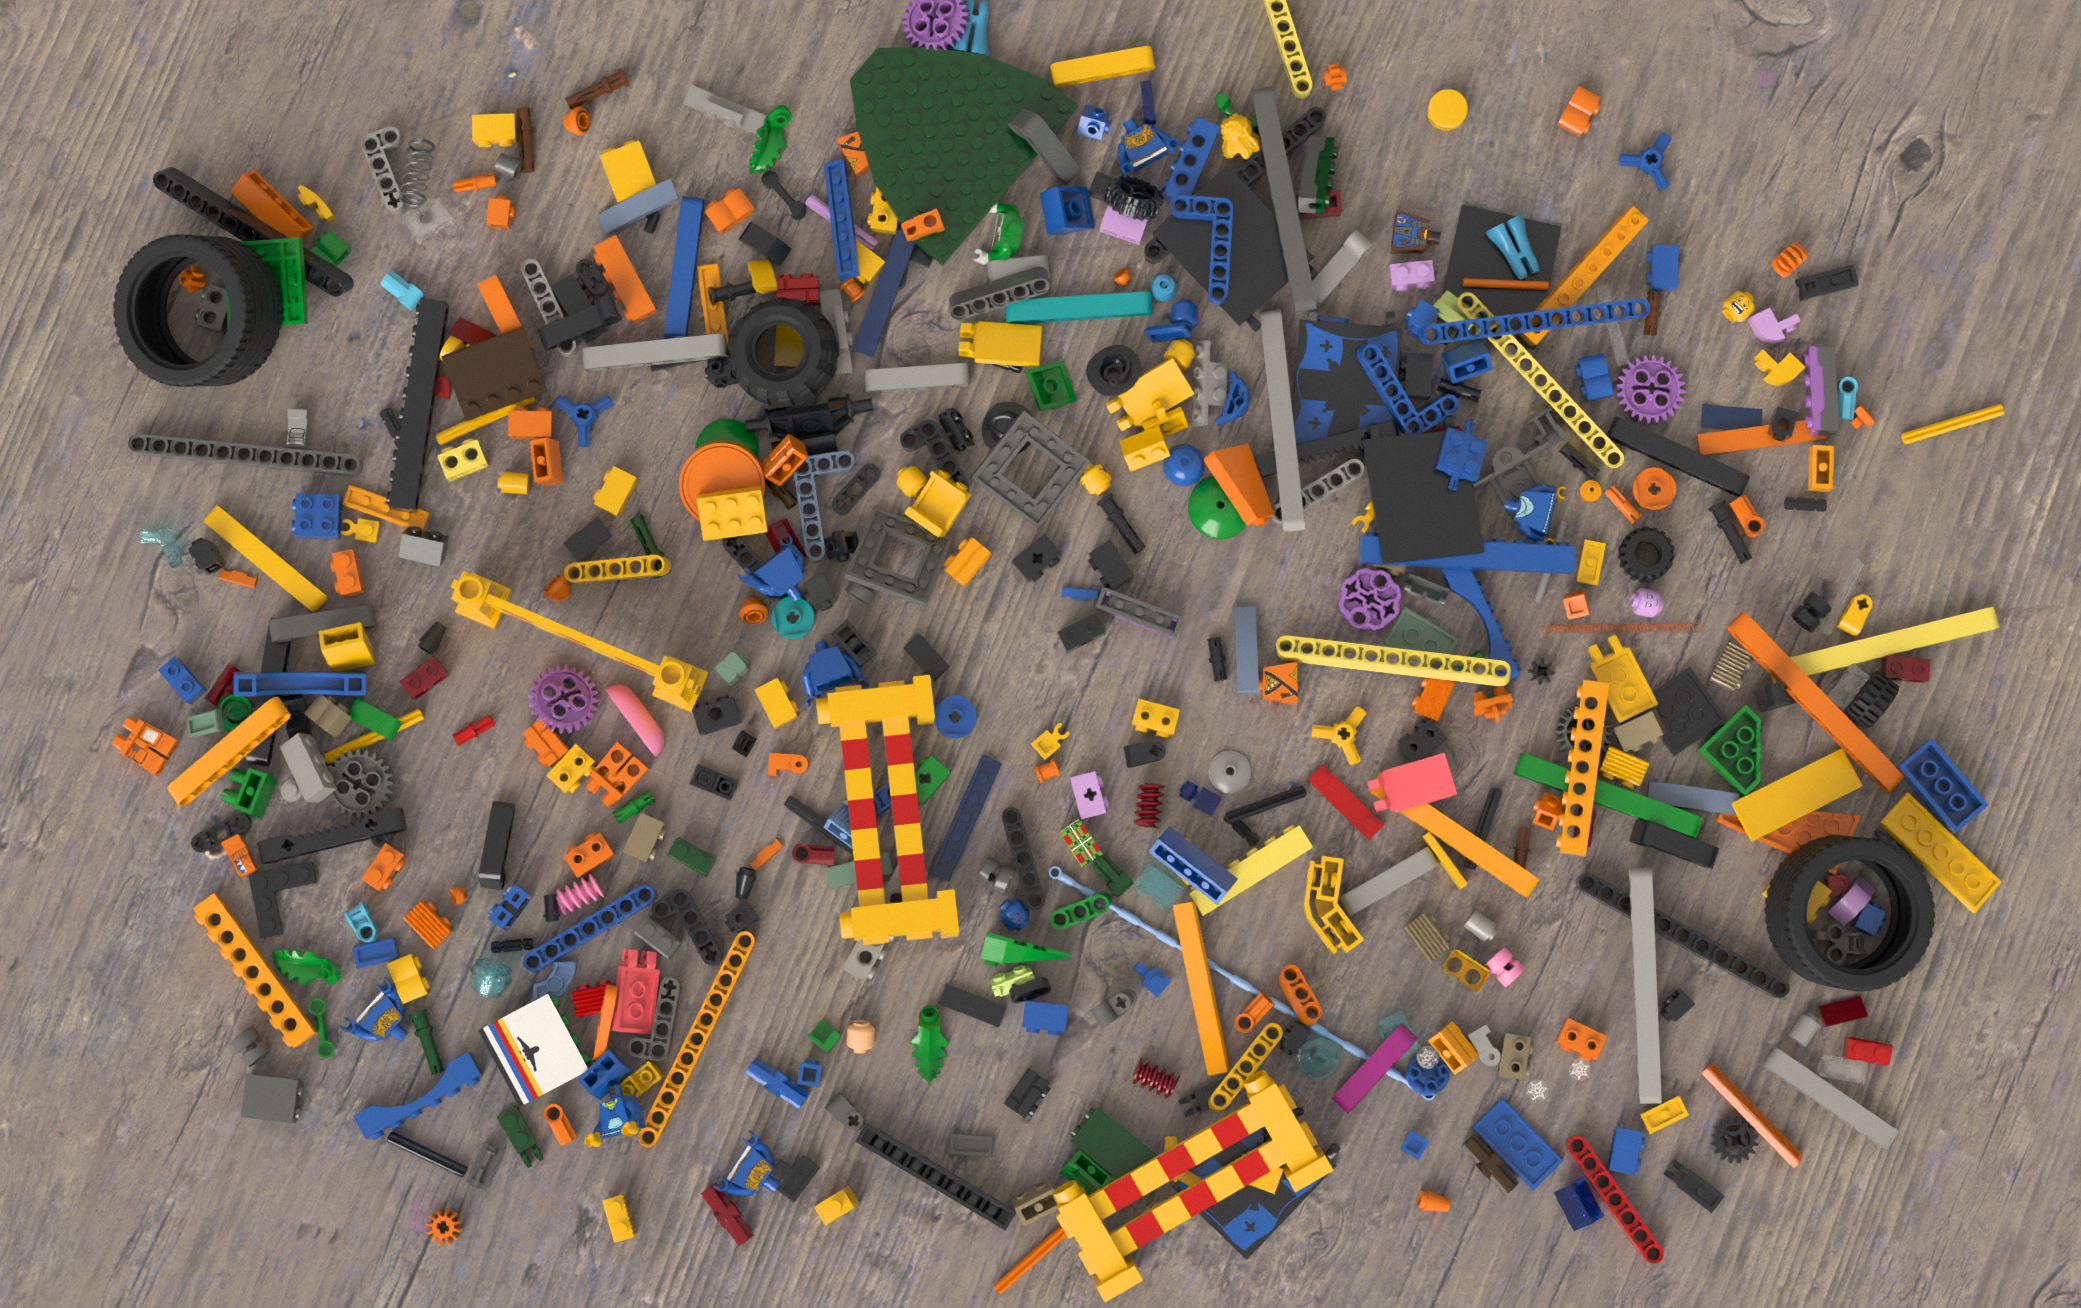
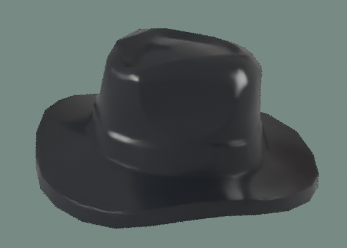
M1108 346L1091 358L1087 365L1086 376L1091 386L1098 393L1109 397L1119 396L1128 392L1139 380L1141 362L1138 355L1127 346Z
M1002 402L993 406L986 414L982 423V437L985 444L992 450L1023 409L1032 416L1028 409L1015 402ZM1027 441L1017 454L1025 451L1031 443Z

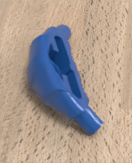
M1236 372L1229 374L1232 384L1230 385L1225 406L1222 410L1223 414L1215 419L1218 426L1227 421L1231 422L1238 417H1242L1250 405V390Z

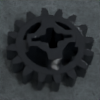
M1729 1116L1727 1123L1721 1119L1720 1123L1722 1126H1714L1717 1133L1711 1134V1137L1715 1138L1711 1145L1717 1146L1714 1153H1721V1160L1728 1157V1163H1732L1734 1159H1736L1737 1163H1741L1742 1157L1745 1160H1749L1748 1153L1755 1154L1756 1152L1752 1147L1759 1145L1757 1142H1754V1139L1759 1137L1758 1134L1752 1133L1755 1128L1753 1126L1748 1127L1749 1122L1747 1120L1742 1123L1739 1116H1737L1735 1121L1732 1116ZM1731 1125H1738L1734 1131L1726 1129ZM1746 1132L1749 1139L1748 1143L1745 1141L1744 1136ZM1728 1135H1738L1737 1140L1740 1144H1731L1732 1139ZM1721 1137L1724 1138V1147L1721 1145ZM1735 1149L1743 1150L1740 1154H1731Z

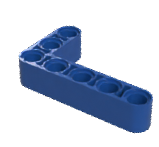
M1178 195L1174 197L1170 209L1173 216L1184 219L1212 220L1208 299L1214 305H1221L1226 301L1228 294L1233 204L1227 198ZM1182 202L1186 205V209L1178 211L1174 205ZM1202 203L1207 206L1208 210L1201 213L1197 211L1196 206ZM1220 205H1226L1229 212L1221 214L1217 208ZM1224 226L1228 232L1225 235H1219L1216 232V228ZM1223 247L1226 250V254L1218 256L1215 253V249ZM1216 268H1221L1224 270L1225 275L1223 277H1216L1213 271ZM1220 289L1224 296L1217 299L1213 297L1212 291Z
M1363 344L1358 347L1356 355L1392 418L1396 421L1402 434H1422L1445 419V416L1453 414L1458 409L1459 401L1456 396L1441 394L1415 410L1379 347L1374 344ZM1367 348L1372 350V357L1370 359L1365 357ZM1379 366L1383 369L1381 377L1376 375V369ZM1390 384L1394 388V392L1391 396H1389L1386 392V389ZM1446 398H1448L1450 401V406L1448 409H1445L1443 406V402ZM1400 403L1404 405L1402 414H1399L1397 411V406ZM1428 410H1431L1433 414L1430 421L1425 417ZM1411 421L1415 424V429L1412 432L1408 430V424Z

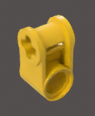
M1864 594L1853 597L1841 615L1836 627L1857 637L1872 608L1871 598ZM1863 600L1862 604L1865 607L1858 609L1859 604L1857 602Z

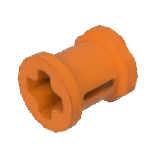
M855 277L849 278L839 287L840 291L843 290L851 298L852 304L867 292L854 281Z
M1053 758L1039 767L1037 765L1033 766L1040 784H1043L1044 780L1051 777L1061 776Z

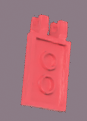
M1445 753L1384 770L1380 774L1381 778L1367 782L1369 791L1384 788L1387 799L1374 802L1376 812L1390 808L1394 813H1398L1457 795Z
M623 949L621 958L623 963L620 962L617 971V996L611 1031L640 1034L652 1033L660 970L655 969L657 952L642 950L640 959L642 965L637 964L638 950Z

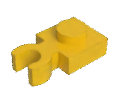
M358 518V523L354 524L349 519L343 520L344 524L350 525V529L348 531H341L342 535L351 536L355 534V540L377 544L381 522Z
M1062 723L1055 726L1052 734L1046 730L1031 743L1044 760L1061 747L1057 741L1064 740L1070 735L1069 731L1064 735L1058 733Z

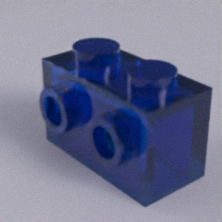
M1584 1177L1570 1182L1554 1192L1573 1231L1593 1224L1604 1216Z

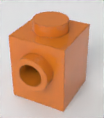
M495 196V199L489 198L486 220L488 227L510 229L511 219H515L516 207H513L508 197Z

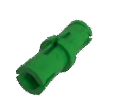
M647 790L634 800H628L626 805L612 812L614 817L623 813L622 816L616 819L619 824L633 814L638 815L640 810L656 802L653 796L645 801L647 797L652 795L650 790Z

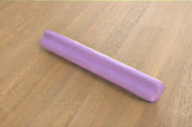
M810 195L805 202L806 206L831 223L829 206L816 196ZM854 224L856 239L873 251L878 245V240Z

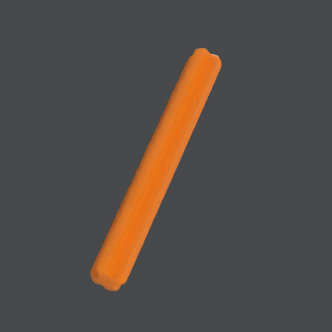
M1059 1226L994 1284V1288L999 1294L1007 1290L1067 1236L1062 1226Z

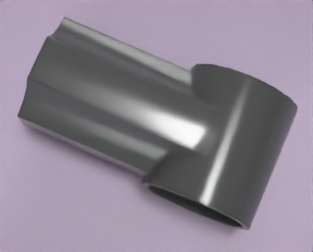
M502 152L497 158L494 170L501 172L506 180L512 182L515 179H519L522 174L520 171L522 161Z

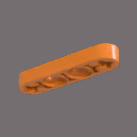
M606 985L592 1055V1061L595 1062L606 1052L617 996V986Z

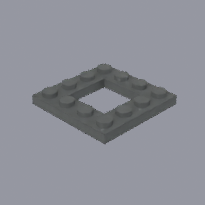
M1023 409L971 475V479L1039 529L1091 461ZM1027 441L1059 464V467L1034 498L1002 474Z
M874 506L845 574V579L926 608L955 535L947 533L945 537H937L914 520ZM886 535L926 549L914 579L874 565Z

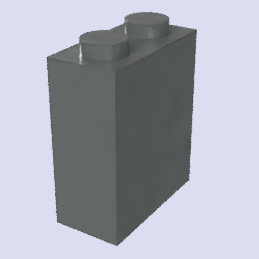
M246 1074L241 1117L296 1123L297 1119L301 1117L299 1099L304 1094L302 1080Z

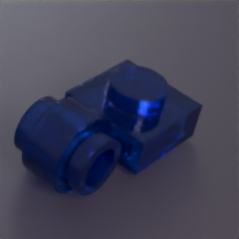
M1189 781L1182 784L1179 790V797L1188 802L1191 799H1196L1193 807L1212 817L1222 797L1204 787L1198 793V786Z

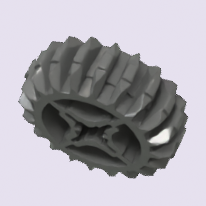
M1569 708L1566 709L1568 717L1564 714L1559 716L1564 722L1557 721L1555 724L1561 730L1554 731V734L1561 735L1560 738L1555 739V742H1563V745L1558 749L1560 751L1565 747L1568 749L1564 754L1566 757L1569 755V749H1574L1567 736L1571 737L1572 729H1567V726L1574 718V713ZM1588 720L1583 721L1582 727L1587 731L1592 730ZM1604 724L1600 749L1602 752H1607L1608 750L1603 744L1610 745L1612 743L1606 739V737L1613 736V732H1606V729L1611 728L1612 724ZM1587 741L1579 744L1580 750L1583 752L1590 751H1586Z

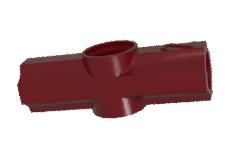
M711 1185L701 1193L702 1197L714 1211L713 1214L724 1229H727L738 1246H741L754 1236L749 1226L742 1219V1214L732 1200L729 1201L723 1191H718Z

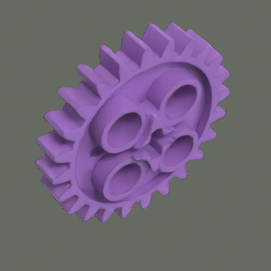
M910 0L913 4L912 7H905L909 13L902 15L905 21L901 22L905 28L903 32L909 43L911 42L913 47H927L926 50L932 47L935 51L938 48L946 50L949 44L955 47L953 41H961L959 35L966 34L963 27H969L966 20L970 19L967 13L969 9L965 5L964 0Z
M1644 355L1642 362L1635 358V365L1629 362L1627 364L1629 370L1623 368L1621 372L1624 376L1617 378L1622 383L1615 386L1616 389L1621 390V392L1616 394V397L1623 399L1619 405H1626L1623 412L1625 413L1630 410V418H1633L1635 415L1638 416V423L1645 418L1647 425L1651 419L1657 424L1659 417L1665 422L1667 420L1666 414L1673 417L1674 412L1672 409L1678 411L1680 407L1677 403L1684 402V399L1679 397V395L1686 393L1685 390L1680 389V387L1685 385V382H1679L1683 374L1676 375L1675 372L1678 367L1676 366L1671 369L1672 361L1664 364V357L1656 361L1655 355H1652L1650 360ZM1636 374H1643L1646 377V382H1638ZM1657 376H1665L1667 379V384H1659L1657 381ZM1649 385L1652 386L1653 390H1656L1652 394H1649V390H1646ZM1632 386H1635V387H1638V388H1642V389H1640V390H1633V389H1632ZM1668 389L1669 393L1657 390ZM1634 395H1642L1644 398V403H1636L1634 400ZM1657 396L1665 399L1666 403L1664 406H1659L1655 402Z
M566 664L563 670H560L558 665L555 666L554 671L548 667L546 674L542 671L540 672V679L535 677L533 681L535 685H531L529 689L532 691L528 695V698L532 699L529 707H535L531 714L539 715L536 720L537 722L545 721L544 728L551 725V732L556 727L559 728L560 734H562L564 728L567 729L568 733L572 732L573 727L579 731L581 725L587 726V720L591 721L594 717L592 713L597 711L595 705L598 704L599 700L594 697L597 696L598 691H592L595 683L588 684L590 676L583 678V670L578 674L575 673V666L571 671L568 670ZM569 682L572 684L573 688L567 689L565 688L563 683ZM544 691H551L554 697H547ZM580 691V694L572 695L574 692ZM573 701L581 702L583 707H576ZM560 709L564 715L558 716L554 713V710Z

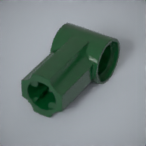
M1106 853L1091 865L1105 880V884L1117 898L1134 884L1122 869L1120 870Z

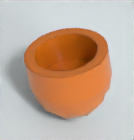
M1122 268L1113 275V279L1119 286L1123 287L1127 286V282H1131L1132 276L1127 268Z
M455 887L450 889L449 893L454 905L462 904L468 898V895L465 894L467 892L465 888Z

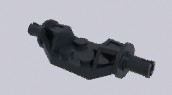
M848 393L846 397L828 398V403L789 410L786 407L771 410L765 408L764 417L745 420L747 434L766 430L770 438L775 436L782 440L788 434L798 438L834 431L836 436L850 422L854 423L853 417L855 414L873 412L874 409L872 398L852 401ZM844 410L847 411V414L835 421V414ZM773 423H785L787 430L774 427Z

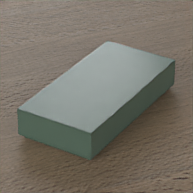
M221 709L186 717L189 738H197L224 731Z

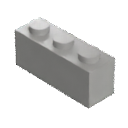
M297 733L280 746L306 802L319 803L337 789L334 778L325 765V759L320 754L316 741L310 734Z

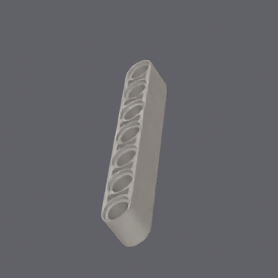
M725 334L604 345L582 349L584 371L699 361L728 356Z
M1774 1047L1762 1064L1770 1072L1881 1148L1888 1150L1898 1135L1899 1131L1780 1049Z

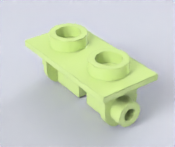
M1028 964L1016 966L1007 973H998L992 979H989L995 997H1002L1009 994V990L1013 988L1012 984L1016 983L1017 986L1035 978Z

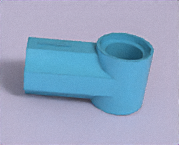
M392 270L385 275L380 284L397 297V300L410 311H413L421 301V298L425 296L417 287L407 283Z
M1845 377L1837 383L1839 420H1854L1858 382L1853 377ZM1843 382L1851 384L1852 390L1850 393L1843 391Z

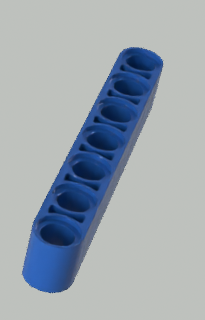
M682 196L664 339L682 338L688 335L704 211V198Z
M648 885L639 886L527 953L523 959L524 967L531 972H538L651 905L656 899L655 890ZM644 889L651 891V898L648 901H643L640 897ZM626 900H630L633 904V908L629 912L622 910V903ZM608 911H611L614 915L611 923H605L603 920V915ZM592 922L595 925V931L593 934L588 935L584 928L587 923ZM569 934H574L577 938L576 943L572 946L566 943V937ZM550 945H556L558 948V953L554 957H550L547 953ZM532 956H537L539 959V965L536 968L529 966V959Z

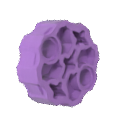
M1368 568L1357 570L1355 574L1343 582L1339 590L1338 609L1340 615L1346 619L1350 627L1356 630L1370 632L1382 630L1399 613L1400 588L1391 579L1390 574L1383 570H1371ZM1378 576L1383 577L1386 581L1385 586L1378 587L1374 579ZM1359 581L1362 582V587L1365 588V589H1367V590H1369V592H1367V591L1363 590L1362 588H1360V582H1359ZM1353 583H1355L1354 591H1356V593L1352 592L1347 597L1346 594L1348 589L1345 586L1350 587ZM1370 595L1373 596L1372 601L1375 602V604L1370 603L1369 605H1367L1366 599L1364 597L1368 598ZM1377 596H1379V597H1381V598H1383V599H1386V598H1390V597H1391V599H1390V600H1387L1386 602H1384L1383 600L1377 598ZM1352 599H1356V600H1358L1359 602H1361L1362 604L1358 603L1357 601H1353V602H1349V603H1348V601H1350V600H1352ZM1390 604H1392L1391 612H1393V614L1390 613L1388 616H1386V618H1384L1385 610L1383 609V607L1387 608L1388 606H1390ZM1370 608L1379 612V619L1377 618V613L1372 611ZM1354 614H1362L1365 619L1364 623H1355L1353 620Z

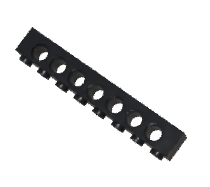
M866 1122L855 1141L1005 1231L1016 1214V1210Z

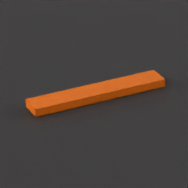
M1806 420L1796 421L1792 437L1788 440L1785 439L1784 442L1774 440L1772 435L1767 434L1770 425L1697 434L1696 437L1699 453L1707 456L1826 440L1827 435H1810L1809 428H1806ZM1786 423L1777 424L1779 429H1787Z
M1710 1062L1701 1074L1793 1168L1800 1163L1803 1154L1713 1062Z

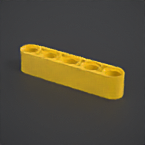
M1151 46L1066 60L1050 65L1053 85L1055 87H1065L1141 73L1156 68Z
M659 555L579 562L567 565L564 570V576L569 582L578 584L663 576L669 573L671 563L668 558ZM658 560H661L662 567L657 571L655 564ZM640 562L642 566L641 570L638 573H636L634 569L636 563ZM617 564L621 566V571L618 575L614 573V568ZM599 566L600 574L595 577L594 569ZM576 568H578L580 571V575L577 579H575L573 576V572Z
M1270 1023L1265 1026L1208 1100V1106L1211 1111L1220 1113L1229 1106L1243 1088V1082L1254 1074L1279 1042L1283 1031L1278 1024ZM1266 1031H1275L1277 1038H1268ZM1255 1046L1261 1047L1264 1051L1263 1056H1257L1253 1048ZM1241 1063H1247L1250 1066L1251 1070L1249 1073L1241 1070ZM1234 1080L1237 1083V1089H1230L1227 1086V1081ZM1214 1097H1221L1224 1100V1106H1217L1214 1103Z

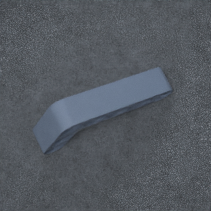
M849 451L808 456L803 462L809 465L808 471L806 473H800L797 470L794 472L805 550L808 559L814 563L822 562L826 557L815 478L852 471L855 467V459ZM849 457L851 464L847 467L841 466V458ZM822 460H827L830 462V466L826 470H821L818 467L819 463ZM803 485H811L812 491L809 494L801 493ZM806 506H814L815 512L812 515H806L804 513ZM816 526L819 529L816 536H809L807 534L809 527ZM812 548H821V555L819 557H812L810 555Z

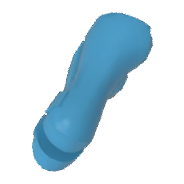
M966 0L965 5L969 9L967 13L970 16V19L966 21L969 27H963L966 34H960L961 41L954 40L955 47L950 45L949 50L968 52L971 28L974 25L975 30L970 53L983 54L989 57L987 42L989 1L981 0L978 8L979 15L977 16L973 15L975 0Z
M1522 214L1486 232L1488 238L1502 251L1515 275L1520 280L1528 277L1522 264L1524 261L1532 274L1540 271L1538 261L1527 236L1525 220ZM1505 224H1506L1507 228L1509 229L1510 233L1512 234V236H1513V238H1514V240H1515V242H1516V244H1517V246H1518L1519 252H1517V250H1516V248H1515V246H1514V244H1513V242H1512V240H1511V238H1510V236H1509V234H1508V231H1507V229H1506V227H1505Z

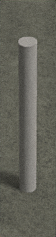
M1559 521L1552 545H1556V542H1562L1567 522ZM1542 573L1533 602L1542 603L1551 573Z

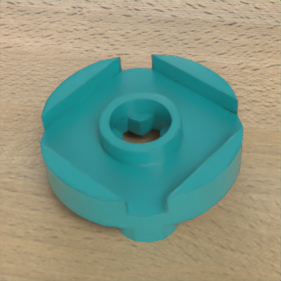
M790 596L781 599L772 611L771 620L774 629L782 637L794 640L804 637L812 630L815 615L812 607L806 600L799 597L797 600L792 601ZM791 612L799 615V619L794 624L791 621H787V617L790 616Z

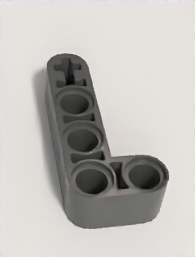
M1023 108L1008 123L1014 133L1028 141L1052 174L1063 185L1066 186L1081 171L1079 165L1049 126L1036 113Z
M667 977L662 980L651 1039H631L627 1045V1050L631 1056L655 1061H663L669 1056L681 994V983L678 979ZM673 981V985H676V990L673 989L670 996H675V1000L663 999V995L668 996L669 993L666 984H670ZM665 1002H670L673 1006L670 1014H664L661 1010ZM662 1023H665L669 1028L665 1036H661L658 1033V1026ZM636 1041H640L643 1044V1051L639 1054L635 1053L632 1049ZM657 1045H662L665 1049L662 1057L654 1055V1048Z

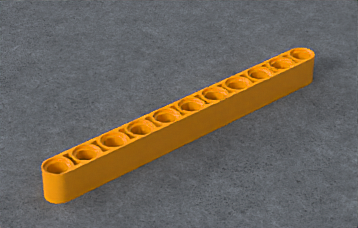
M743 931L736 936L645 1120L646 1128L640 1130L638 1138L643 1146L651 1147L659 1142L755 947L756 938L752 933ZM744 935H748L751 938V944L748 947H742L740 944V939ZM733 955H739L742 959L738 967H733L730 963ZM729 974L732 977V983L725 987L721 984V977ZM714 994L722 996V1003L719 1006H714L711 1002ZM705 1013H709L713 1017L712 1023L708 1026L704 1025L701 1020ZM695 1033H700L703 1036V1042L700 1045H695L692 1042V1036ZM686 1052H690L694 1058L693 1062L689 1065L684 1064L682 1061V1057ZM681 1072L683 1074L684 1080L681 1084L673 1082L674 1073ZM667 1091L674 1095V1101L671 1104H666L663 1100V1095ZM657 1111H661L664 1114V1121L660 1124L656 1123L653 1119ZM651 1131L654 1133L655 1139L652 1143L645 1142L643 1137L645 1132Z

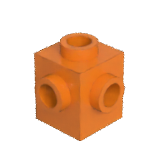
M1544 792L1541 800L1537 798L1533 807V811L1536 812L1533 823L1553 831L1557 820L1560 821V814L1565 813V809L1562 808V798Z

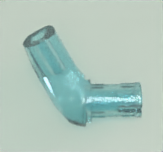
M162 528L159 531L141 529L139 534L140 543L159 544L172 568L182 565L183 560L180 548L169 529Z

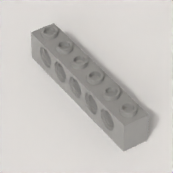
M898 865L884 890L885 904H891V897L894 894L902 896ZM863 940L857 941L842 969L865 982L868 978L872 979L877 970L874 965L878 959L882 961L887 952L885 948L886 943L863 946ZM864 951H869L872 954V960L867 964L862 963L860 960V955Z

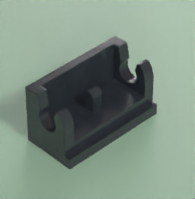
M597 517L566 540L564 544L579 562L613 536Z

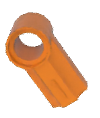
M1741 496L1731 502L1729 506L1743 527L1744 534L1749 538L1760 536L1765 524L1763 519L1756 513L1747 496ZM1751 522L1757 523L1759 531H1751L1748 524Z
M1260 992L1241 1014L1236 1017V1029L1242 1033L1251 1031L1275 1004L1266 994ZM1245 1016L1250 1019V1027H1244L1241 1024L1242 1017Z
M559 1103L548 1105L544 1110V1118L548 1121L560 1146L578 1138L565 1114L564 1107ZM551 1107L559 1109V1118L553 1119L549 1116V1109Z

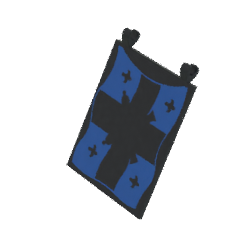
M1318 306L1317 309L1309 310L1308 320L1300 319L1292 404L1296 445L1366 428L1371 423L1381 424L1394 421L1356 355L1358 347L1363 344L1378 346L1398 379L1402 328L1394 327V312H1386L1385 326L1317 321ZM1367 348L1365 351L1367 359L1372 357V350L1370 348ZM1381 366L1376 369L1377 377H1381L1383 374ZM1391 384L1386 389L1389 396L1394 392ZM1367 433L1364 434V437L1361 439V441L1365 439H1370ZM1352 446L1350 447L1349 453L1364 454V450L1358 447L1357 451Z
M1265 1126L1188 1171L1203 1179L1238 1159L1242 1153L1246 1154L1248 1151L1250 1152L1264 1144L1263 1130ZM1333 1143L1324 1153L1332 1169L1337 1165L1331 1159L1340 1151V1147L1336 1143ZM1283 1171L1275 1194L1252 1185H1247L1199 1214L1247 1260L1329 1173L1295 1192ZM1179 1180L1172 1185V1188L1177 1193L1189 1187Z

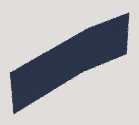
M1702 404L1701 427L1735 430L1762 426L1763 409Z

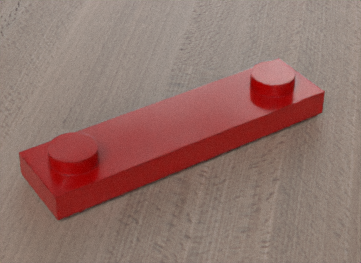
M1323 764L1307 780L1368 841L1384 826Z

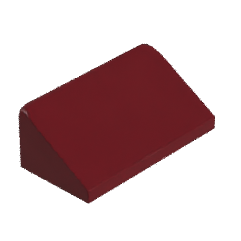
M461 317L458 318L448 333L450 336H454L470 345L498 336Z
M787 518L769 525L768 531L764 532L775 554L781 550L780 540L784 544H788L787 536H791L793 545L798 548L803 557L807 556Z
M228 663L205 699L217 707L222 698L233 693V672L242 671Z
M1861 996L1818 1006L1823 1027L1868 1017Z

